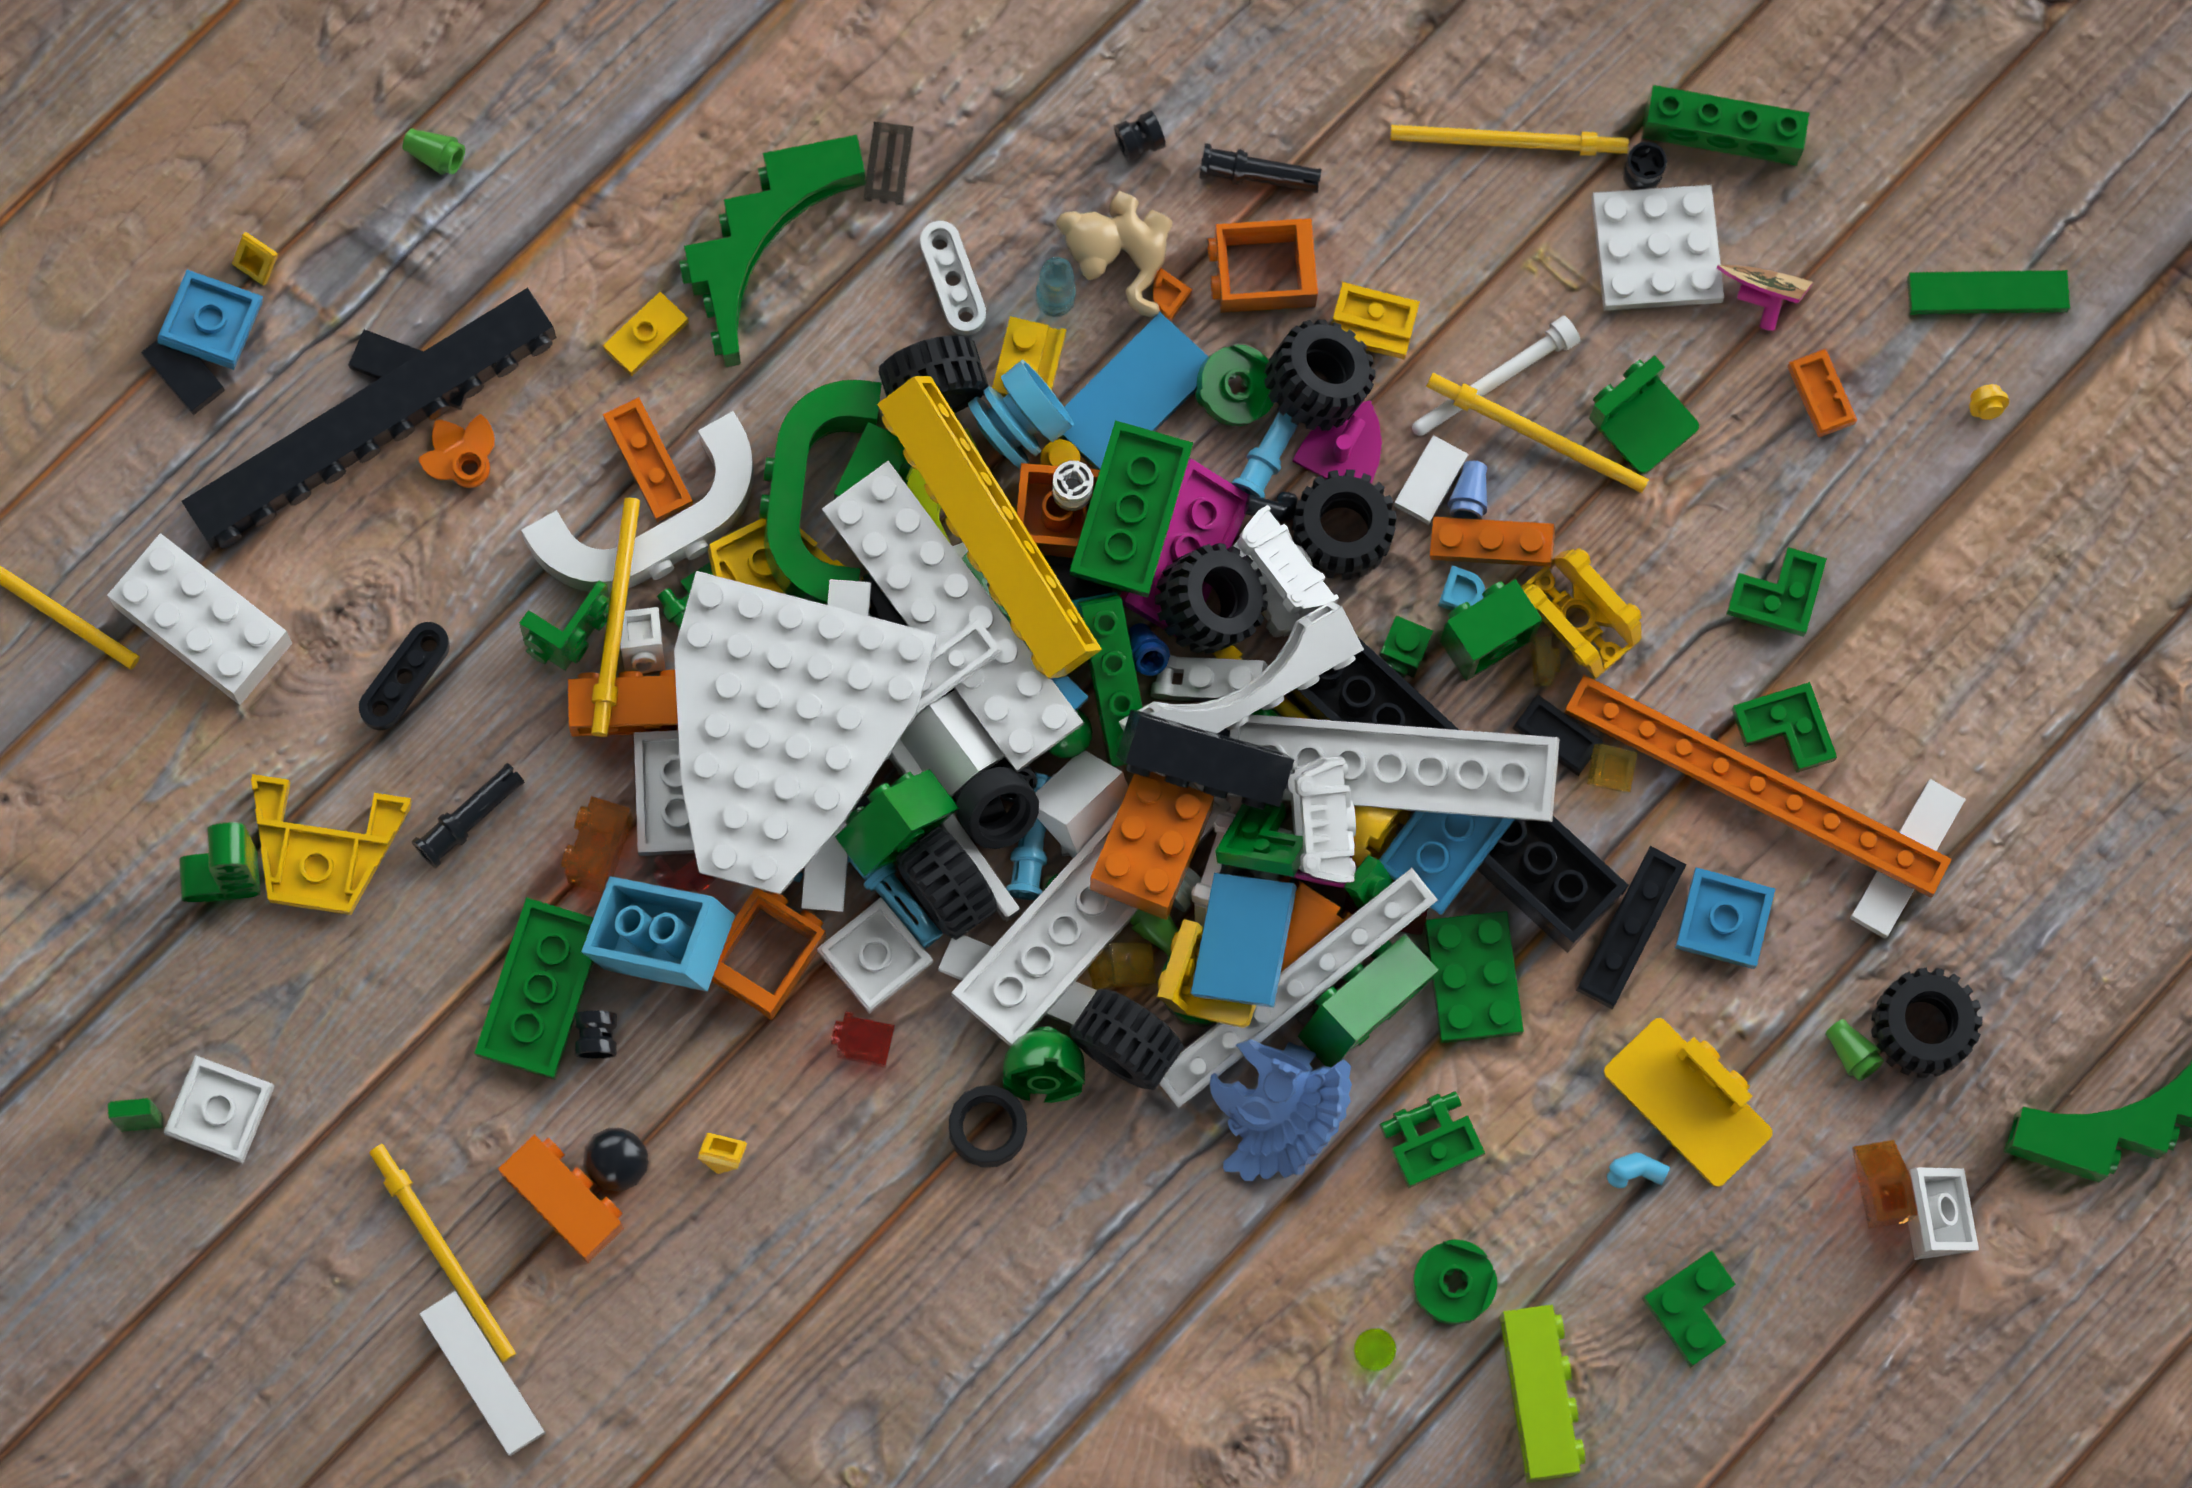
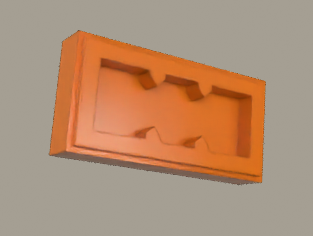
M1826 349L1788 363L1787 368L1818 438L1856 424V415Z

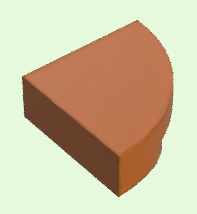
M1160 268L1153 282V302L1159 305V312L1172 322L1192 295L1193 289Z

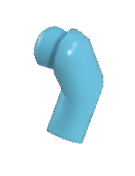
M1635 1152L1615 1159L1609 1165L1610 1171L1607 1174V1180L1609 1184L1616 1188H1625L1629 1179L1642 1176L1662 1186L1670 1166L1642 1153Z

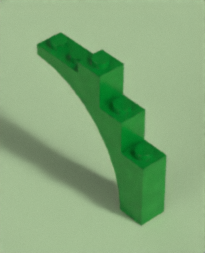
M857 135L763 153L764 167L757 168L763 192L724 199L725 213L718 214L723 238L684 246L686 259L679 261L683 284L691 283L694 296L702 295L707 319L715 317L717 331L710 332L714 355H723L725 368L741 365L738 341L741 303L750 275L764 250L786 225L809 207L837 193L866 185L865 169Z
M2192 1059L2168 1085L2150 1097L2120 1109L2091 1114H2058L2023 1106L2014 1115L2004 1152L2098 1183L2107 1178L2109 1173L2114 1175L2118 1168L2121 1151L2117 1150L2116 1146L2159 1159L2168 1150L2173 1151L2176 1146L2180 1127L2175 1126V1123L2192 1128Z

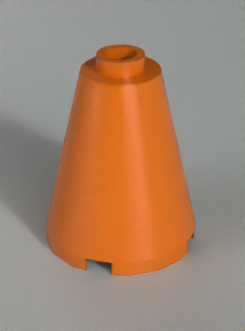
M1281 875L1279 881L1289 883L1292 877ZM1299 880L1295 882L1297 889L1281 972L1352 916L1346 910L1341 917L1337 915L1341 907Z

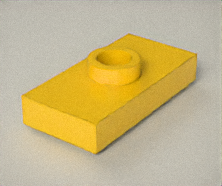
M660 291L603 344V349L632 377L689 323V319Z

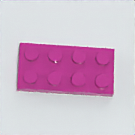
M1189 458L1149 597L1122 591L1119 597L1122 598L1123 605L1163 630L1168 627L1165 620L1160 621L1157 613L1161 611V606L1155 605V596L1161 593L1156 588L1158 579L1165 577L1162 573L1166 566L1172 564V561L1208 544L1213 546L1220 543L1225 544L1226 549L1230 548L1245 518L1244 508L1249 494ZM1203 581L1202 594L1206 603L1213 587Z

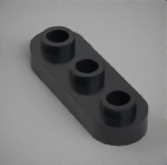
M423 622L416 625L410 631L359 701V713L368 727L374 730H387L399 721L448 655L450 642L443 627L434 622ZM427 640H434L437 646L432 651H424L422 649L423 643ZM404 672L413 675L412 680L407 684L398 682V677ZM378 705H386L388 707V712L384 716L374 715V709Z

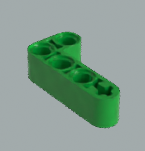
M229 822L208 826V853L187 855L179 858L181 900L184 902H212L252 898L260 895L258 852L244 824Z

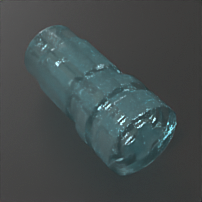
M1052 257L1042 265L1036 286V304L1046 315L1052 317L1063 316L1073 308L1075 303L1076 287L1074 272L1071 264L1066 259Z

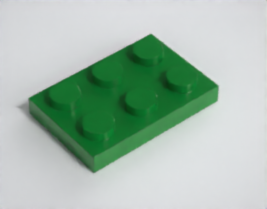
M1507 911L1427 919L1425 921L1429 960L1439 970L1432 978L1440 1043L1522 1035L1524 1029Z

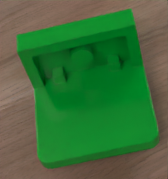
M1655 355L1645 363L1640 359L1632 364L1623 374L1625 380L1615 388L1611 384L1604 387L1593 398L1595 404L1589 420L1633 469L1641 475L1650 472L1696 434L1699 429L1698 420L1660 380L1665 366Z
M600 580L595 584L563 631L528 610L519 622L525 646H527L526 652L542 664H546L549 660L565 671L571 662L577 664L589 647V643L586 641L593 630L597 629L600 631L607 623L610 603L607 585Z

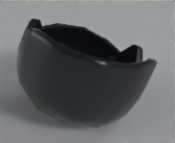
M607 1128L594 1134L585 1146L583 1165L586 1173L596 1185L604 1190L622 1192L637 1185L644 1176L648 1166V1153L638 1136L631 1131L623 1128Z

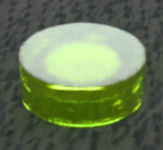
M1379 1328L1365 1330L1355 1341L1353 1348L1354 1358L1359 1366L1367 1371H1382L1395 1358V1341L1385 1330Z

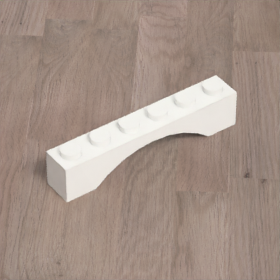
M1330 601L1297 620L1287 642L1276 659L1257 678L1241 689L1222 698L1198 704L1173 705L1154 701L1138 711L1218 733L1225 728L1227 730H1234L1248 722V715L1260 708L1268 710L1282 703L1285 699L1283 695L1296 688L1303 690L1313 686L1320 680L1319 675L1331 668L1338 670L1348 666L1356 659L1354 655L1364 649L1343 607ZM1128 716L1119 721V724L1123 731L1125 729Z

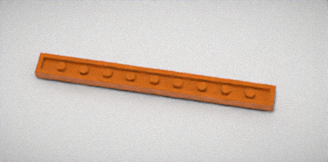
M1583 675L1565 709V714L1930 898L1933 897L1952 860L1586 675Z

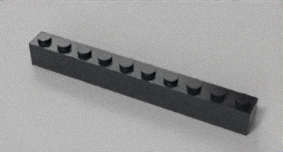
M527 287L182 500V503L212 550L218 547L222 549L228 548L238 542L242 537L241 533L254 525L261 527L272 521L277 515L276 511L289 503L291 506H294L306 500L312 492L310 490L323 482L331 484L340 479L346 473L345 469L355 462L360 461V463L371 460L381 451L380 447L389 441L405 439L414 432V426L427 418L434 420L442 416L449 410V402L461 395L464 399L476 395L483 389V383L494 376L504 377L513 372L518 367L517 362L528 355L538 356L552 346V341L557 338L554 326Z

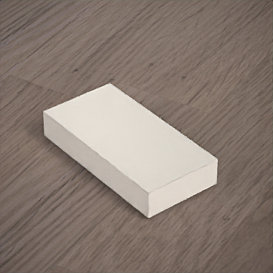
M1433 435L1398 495L1394 506L1429 525L1464 465L1468 454Z

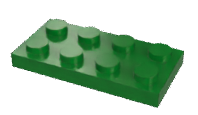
M1115 420L1069 576L1143 597H1149L1192 452L1193 442Z
M526 897L474 1052L475 1056L555 1080L575 1020V1014L578 1011L594 963L581 952L593 922V917Z

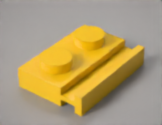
M1342 282L1332 323L1341 324V329L1346 332L1349 329L1356 334L1354 338L1358 342L1363 341L1367 346L1366 350L1405 360L1420 301Z
M1010 316L992 388L1003 397L1009 394L1004 387L1001 376L1021 360H1024L1052 390L1065 341L1066 329H1055L1046 324Z

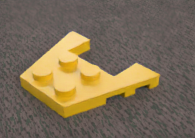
M761 518L710 543L707 551L712 573L718 577L786 594L775 581L767 564L764 549L766 519ZM800 528L802 541L812 555L825 563L844 566L837 559L833 561L817 547L818 543Z
M252 774L251 784L254 792L255 812L259 828L268 901L275 904L352 915L412 806L411 798L374 793L367 833L341 831L283 822L290 790V781L288 779Z

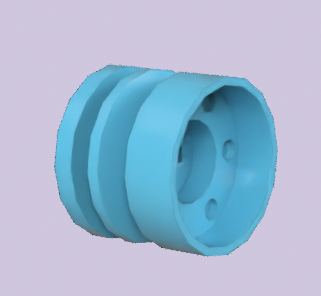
M1021 360L1001 376L1004 387L1009 394L1003 397L990 386L984 390V394L992 406L991 408L978 396L968 403L971 412L976 418L978 428L999 454L1004 455L1019 469L1021 468V463L1029 462L1027 455L1020 446L1021 444L1034 456L1041 452L1038 441L1034 436L1036 432L1039 431L1048 440L1054 442L1074 426L1072 418L1057 396L1024 360Z

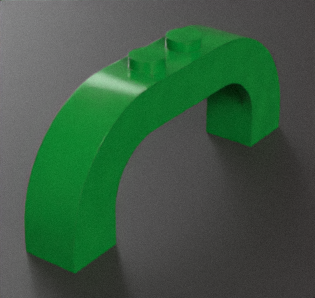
M842 380L825 384L809 392L786 415L778 433L774 458L766 457L763 481L771 482L769 495L761 494L758 518L766 519L764 549L770 572L777 584L787 595L827 605L830 579L859 581L860 568L828 564L819 560L808 551L800 535V516L807 458L811 448L816 442L829 434L836 432L863 434L868 422L876 425L879 412L877 404L880 402L882 382Z

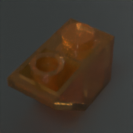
M1889 1140L1853 1146L1852 1151L1868 1228L1907 1223L1914 1219L1918 1212L1911 1178L1895 1141Z

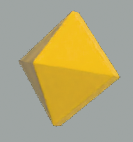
M245 232L242 234L231 264L264 286L268 282L278 253Z
M707 1133L699 1151L698 1159L717 1174L739 1168L747 1143Z

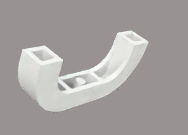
M734 411L698 430L700 443L716 470L713 485L701 501L635 538L628 588L634 587L651 577L653 580L663 578L673 571L674 564L686 557L689 560L700 557L707 552L709 544L725 535L744 513L753 488V460L748 437ZM557 510L521 530L524 541L532 555L552 577L572 588L591 592L595 584L600 580L607 585L608 592H611L617 547L612 549H595L582 544L570 533Z

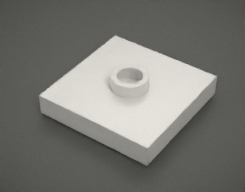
M879 898L817 948V952L869 1014L933 963L931 956L882 898Z
M195 1055L163 1133L243 1164L275 1086L272 1083Z

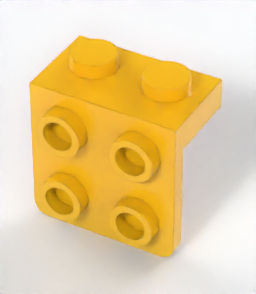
M1183 919L1180 930L1174 934L1171 942L1172 954L1167 968L1160 974L1157 997L1174 1012L1239 1028L1247 1027L1251 1022L1256 1005L1195 997L1191 994L1203 927L1198 922Z

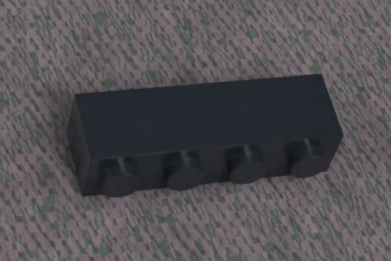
M1134 709L1130 710L1116 757L1127 764L1126 770L1131 773L1150 777L1151 771L1166 775L1164 781L1184 788H1188L1189 783L1193 782L1203 785L1204 793L1223 799L1227 798L1228 793L1242 796L1241 803L1265 810L1266 803L1280 807L1294 763V759L1284 752Z

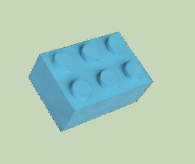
M609 876L581 952L607 971L708 991L735 914L713 896Z

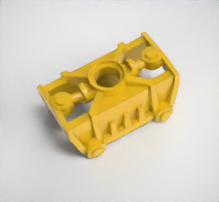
M1580 548L1576 550L1570 549L1560 552L1553 558L1552 567H1543L1523 584L1521 588L1541 616L1542 621L1572 652L1574 660L1579 665L1586 667L1591 673L1592 678L1596 680L1639 643L1642 638L1640 622L1642 615L1636 605L1626 604L1590 566V556L1585 550ZM1556 566L1572 583V597L1566 590L1560 593L1554 587L1555 578L1550 571L1553 567ZM1546 593H1549L1554 599L1552 602L1548 599ZM1571 608H1580L1588 615V623L1583 627L1576 628L1566 619V612ZM1599 626L1614 628L1628 644L1621 648L1614 642H1605L1601 637L1604 631ZM1593 642H1594V643L1598 646V648L1600 649L1599 653H1598L1597 649L1592 645Z

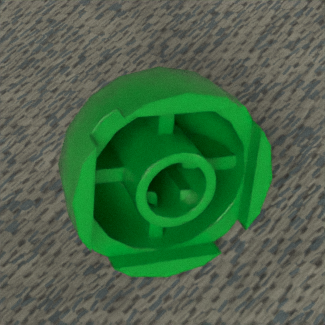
M1047 1026L1038 1027L1034 1031L1019 1037L1006 1052L1003 1064V1087L1015 1097L1030 1101V1094H1047L1043 1103H1055L1072 1099L1082 1092V1084L1085 1085L1084 1055L1073 1039L1058 1032L1055 1028Z

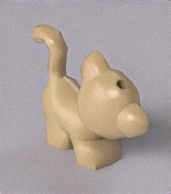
M1121 191L1114 195L1110 203L1109 213L1112 218L1097 212L1080 214L1074 211L1061 214L1056 220L1057 227L1066 236V245L1073 258L1080 264L1083 276L1088 280L1100 277L1105 272L1107 265L1111 264L1118 256L1120 249L1124 250L1140 270L1137 278L1126 289L1129 306L1143 316L1155 317L1158 315L1159 305L1143 299L1142 292L1152 284L1157 271L1164 264L1166 238L1172 227V220L1154 210L1149 211L1144 221L1140 220L1136 214L1139 204L1138 200Z

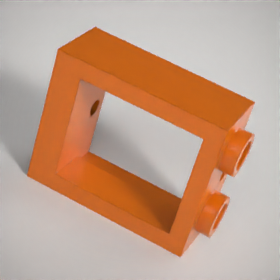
M1312 218L1216 224L1214 238H1208L1207 246L1209 262H1216L1217 276H1211L1212 300H1219L1220 313L1316 307L1318 285ZM1294 242L1298 290L1231 294L1227 246Z
M755 888L733 920L711 982L773 1020L817 954V948L825 942L826 930L821 928L824 923L812 913L802 910L799 914L786 906L789 901L783 895L768 891L764 892L761 889ZM760 909L809 939L774 994H771L724 964Z

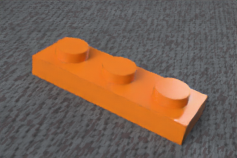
M638 397L604 413L603 418L656 522L658 523L693 506V501L640 398Z
M1433 517L1430 558L1431 560L1552 567L1555 525L1553 523Z

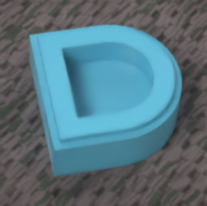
M1452 565L1438 606L1453 610L1465 602H1468L1470 606L1483 599L1482 593L1485 591L1483 581L1476 574Z

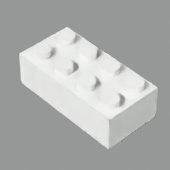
M161 533L107 595L115 609L239 705L243 703L293 644L285 629Z

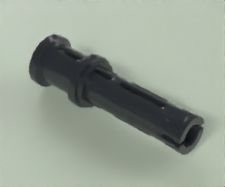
M1205 143L1199 178L1205 179L1208 175L1231 179L1232 184L1236 185L1243 183V180L1311 191L1317 194L1322 168H1311L1248 157V152H1244L1243 149L1231 152L1214 149L1211 144Z
M506 763L496 775L451 815L449 813L441 814L437 818L439 823L422 838L416 837L411 841L416 850L431 866L437 868L441 864L440 859L457 844L463 845L469 837L467 832L515 789L525 783L517 771L513 772L514 768L510 764Z

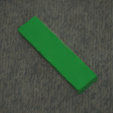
M2068 270L1909 272L1907 276L1909 315L2068 312L2070 309Z

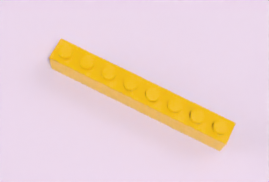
M913 376L880 401L877 405L883 413L882 421L890 433L898 437L905 448L903 450L905 459L922 475L926 482L924 488L928 496L935 503L940 504L947 516L946 524L956 537L961 538L968 549V560L977 571L983 573L990 585L988 590L991 597L998 605L1004 607L1011 618V629L1019 639L1026 642L1033 653L1031 659L1036 669L1041 674L1046 675L1048 679L1065 677L1101 651L1100 645L932 377Z

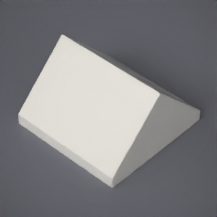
M956 690L925 708L914 718L910 726L905 729L899 738L921 770L924 772L930 769L950 797L963 789L973 777L990 769L1005 757Z
M1084 751L1080 755L1073 757L1035 792L1039 799V814L1037 818L1072 858L1079 853L1121 806L1128 789L1123 772Z
M1913 1168L1900 1178L1915 1260L1979 1250L1964 1169Z

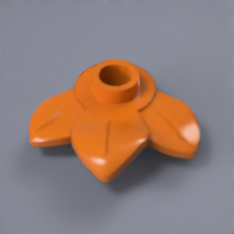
M479 414L472 419L464 430L454 423L437 419L432 430V443L435 450L428 451L418 458L423 470L432 478L437 480L453 479L458 485L465 488H474L482 485L489 477L490 462L488 456L495 446V435L488 420L482 414ZM473 463L477 465L478 469L474 474L468 475L463 472V468L467 464Z

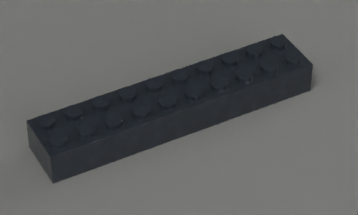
M1359 637L1358 639L1364 650L1354 655L1356 659L1351 664L1338 670L1331 668L1320 674V680L1313 686L1303 690L1296 688L1286 694L1311 718L1317 720L1459 730ZM1554 816L1552 817V822L1515 819L1477 868L1487 880L1567 953L1622 897L1629 886Z

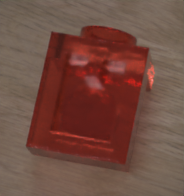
M845 1011L843 1022L835 1021L831 1045L837 1046V1058L886 1068L895 1025L854 1017L853 1012Z

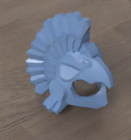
M1252 1039L1240 1042L1236 1046L1245 1058L1256 1067L1259 1073L1258 1087L1256 1089H1249L1239 1081L1232 1084L1223 1083L1218 1079L1216 1073L1212 1074L1210 1078V1090L1214 1101L1230 1117L1227 1120L1229 1129L1235 1136L1240 1135L1243 1138L1238 1144V1149L1223 1161L1224 1171H1239L1244 1181H1253L1258 1174L1263 1179L1268 1180L1277 1171L1284 1178L1292 1174L1302 1175L1306 1165L1312 1164L1322 1149L1328 1145L1330 1138L1338 1132L1339 1123L1346 1118V1108L1351 1102L1349 1097L1352 1086L1349 1079L1351 1065L1345 1059H1342L1331 1068L1322 1066L1313 1071L1310 1062L1316 1056V1053L1307 1050L1303 1046L1288 1042L1286 1048L1282 1051L1260 1044Z

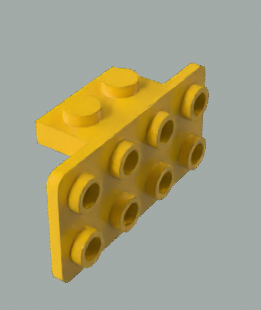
M1655 1018L1605 1066L1603 1074L1712 1186L1721 1187L1771 1139L1773 1130L1747 1104L1753 1097L1748 1091L1750 1088L1748 1082L1735 1070L1729 1072L1718 1061L1721 1057L1711 1044L1705 1040L1700 1043L1695 1037L1687 1043L1664 1019Z

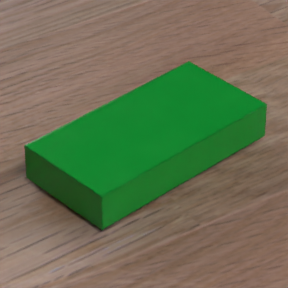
M149 1098L111 1101L108 1103V1118L121 1132L163 1128V1114Z

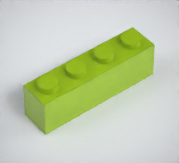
M1553 1304L1503 1311L1499 1319L1526 1483L1576 1476L1581 1472L1580 1465L1586 1463L1582 1439L1575 1440L1573 1423L1579 1422V1415L1575 1397L1568 1398L1566 1381L1572 1380V1373L1568 1355L1561 1356L1559 1340L1565 1339L1562 1315H1555Z

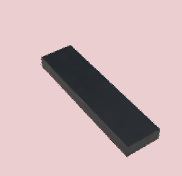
M1652 846L1649 847L1576 991L1611 1009L1614 1008L1687 864Z

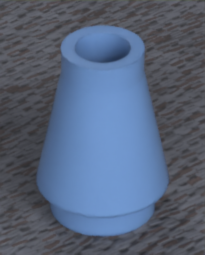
M1466 461L1464 463L1462 473L1448 502L1452 518L1482 519V516L1487 513V466L1479 461Z

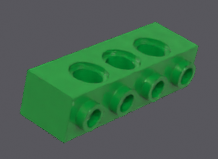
M1653 85L1646 104L1641 138L1797 166L1805 147L1810 112Z
M1118 595L1077 602L1079 614L1102 649L1088 659L1107 762L1113 767L1127 765L1116 757L1124 732L1119 721L1129 716L1131 709L1138 711L1143 707L1122 598Z

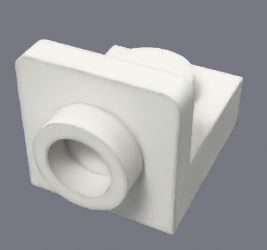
M658 607L625 611L620 643L625 671L649 673L665 670Z

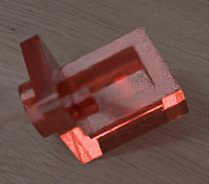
M660 855L653 859L657 871L652 876L658 885L687 892L694 889L698 893L711 885L716 879L715 877L699 873L696 858L675 873H673Z

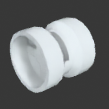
M1064 462L1056 469L1053 475L1052 495L1054 501L1067 511L1083 509L1092 498V472L1082 462Z

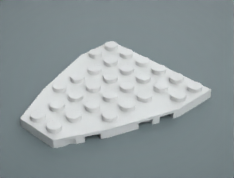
M696 571L675 645L674 657L681 784L700 874L779 895L785 891L793 882L795 876L811 862L821 847L843 826L885 759H888L905 729L910 726L916 717L938 637L937 634Z

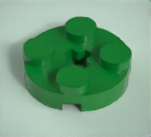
M1242 344L1224 347L1209 355L1202 363L1197 375L1195 396L1198 404L1204 407L1213 419L1229 426H1246L1266 415L1274 404L1268 396L1271 390L1265 388L1264 383L1265 378L1268 376L1264 371L1269 360L1257 349ZM1240 376L1242 378L1241 386L1246 388L1245 393L1238 392L1235 395L1231 392L1228 381Z
M1452 1239L1430 1248L1418 1261L1413 1274V1289L1416 1303L1431 1318L1445 1324L1459 1325L1473 1322L1489 1308L1497 1291V1275L1488 1256L1480 1247L1465 1240ZM1454 1271L1462 1273L1461 1281L1467 1283L1465 1290L1458 1289L1456 1293H1451L1448 1291V1285L1443 1283L1444 1276L1451 1277Z

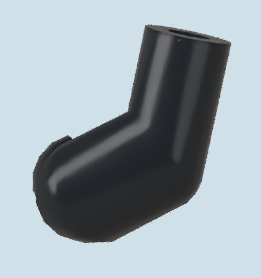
M1281 492L1278 494L1276 502L1249 495L1246 500L1244 514L1254 516L1258 510L1268 505L1271 508V514L1277 521L1293 519L1298 497L1290 492Z

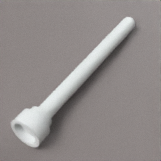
M1563 315L1549 324L1550 329L1545 332L1546 336L1470 386L1477 389V394L1483 397L1553 350L1557 352L1562 349L1568 351L1581 342L1580 336L1572 322ZM1449 399L1415 421L1412 425V431L1418 436L1425 435L1463 409L1453 405L1454 400Z

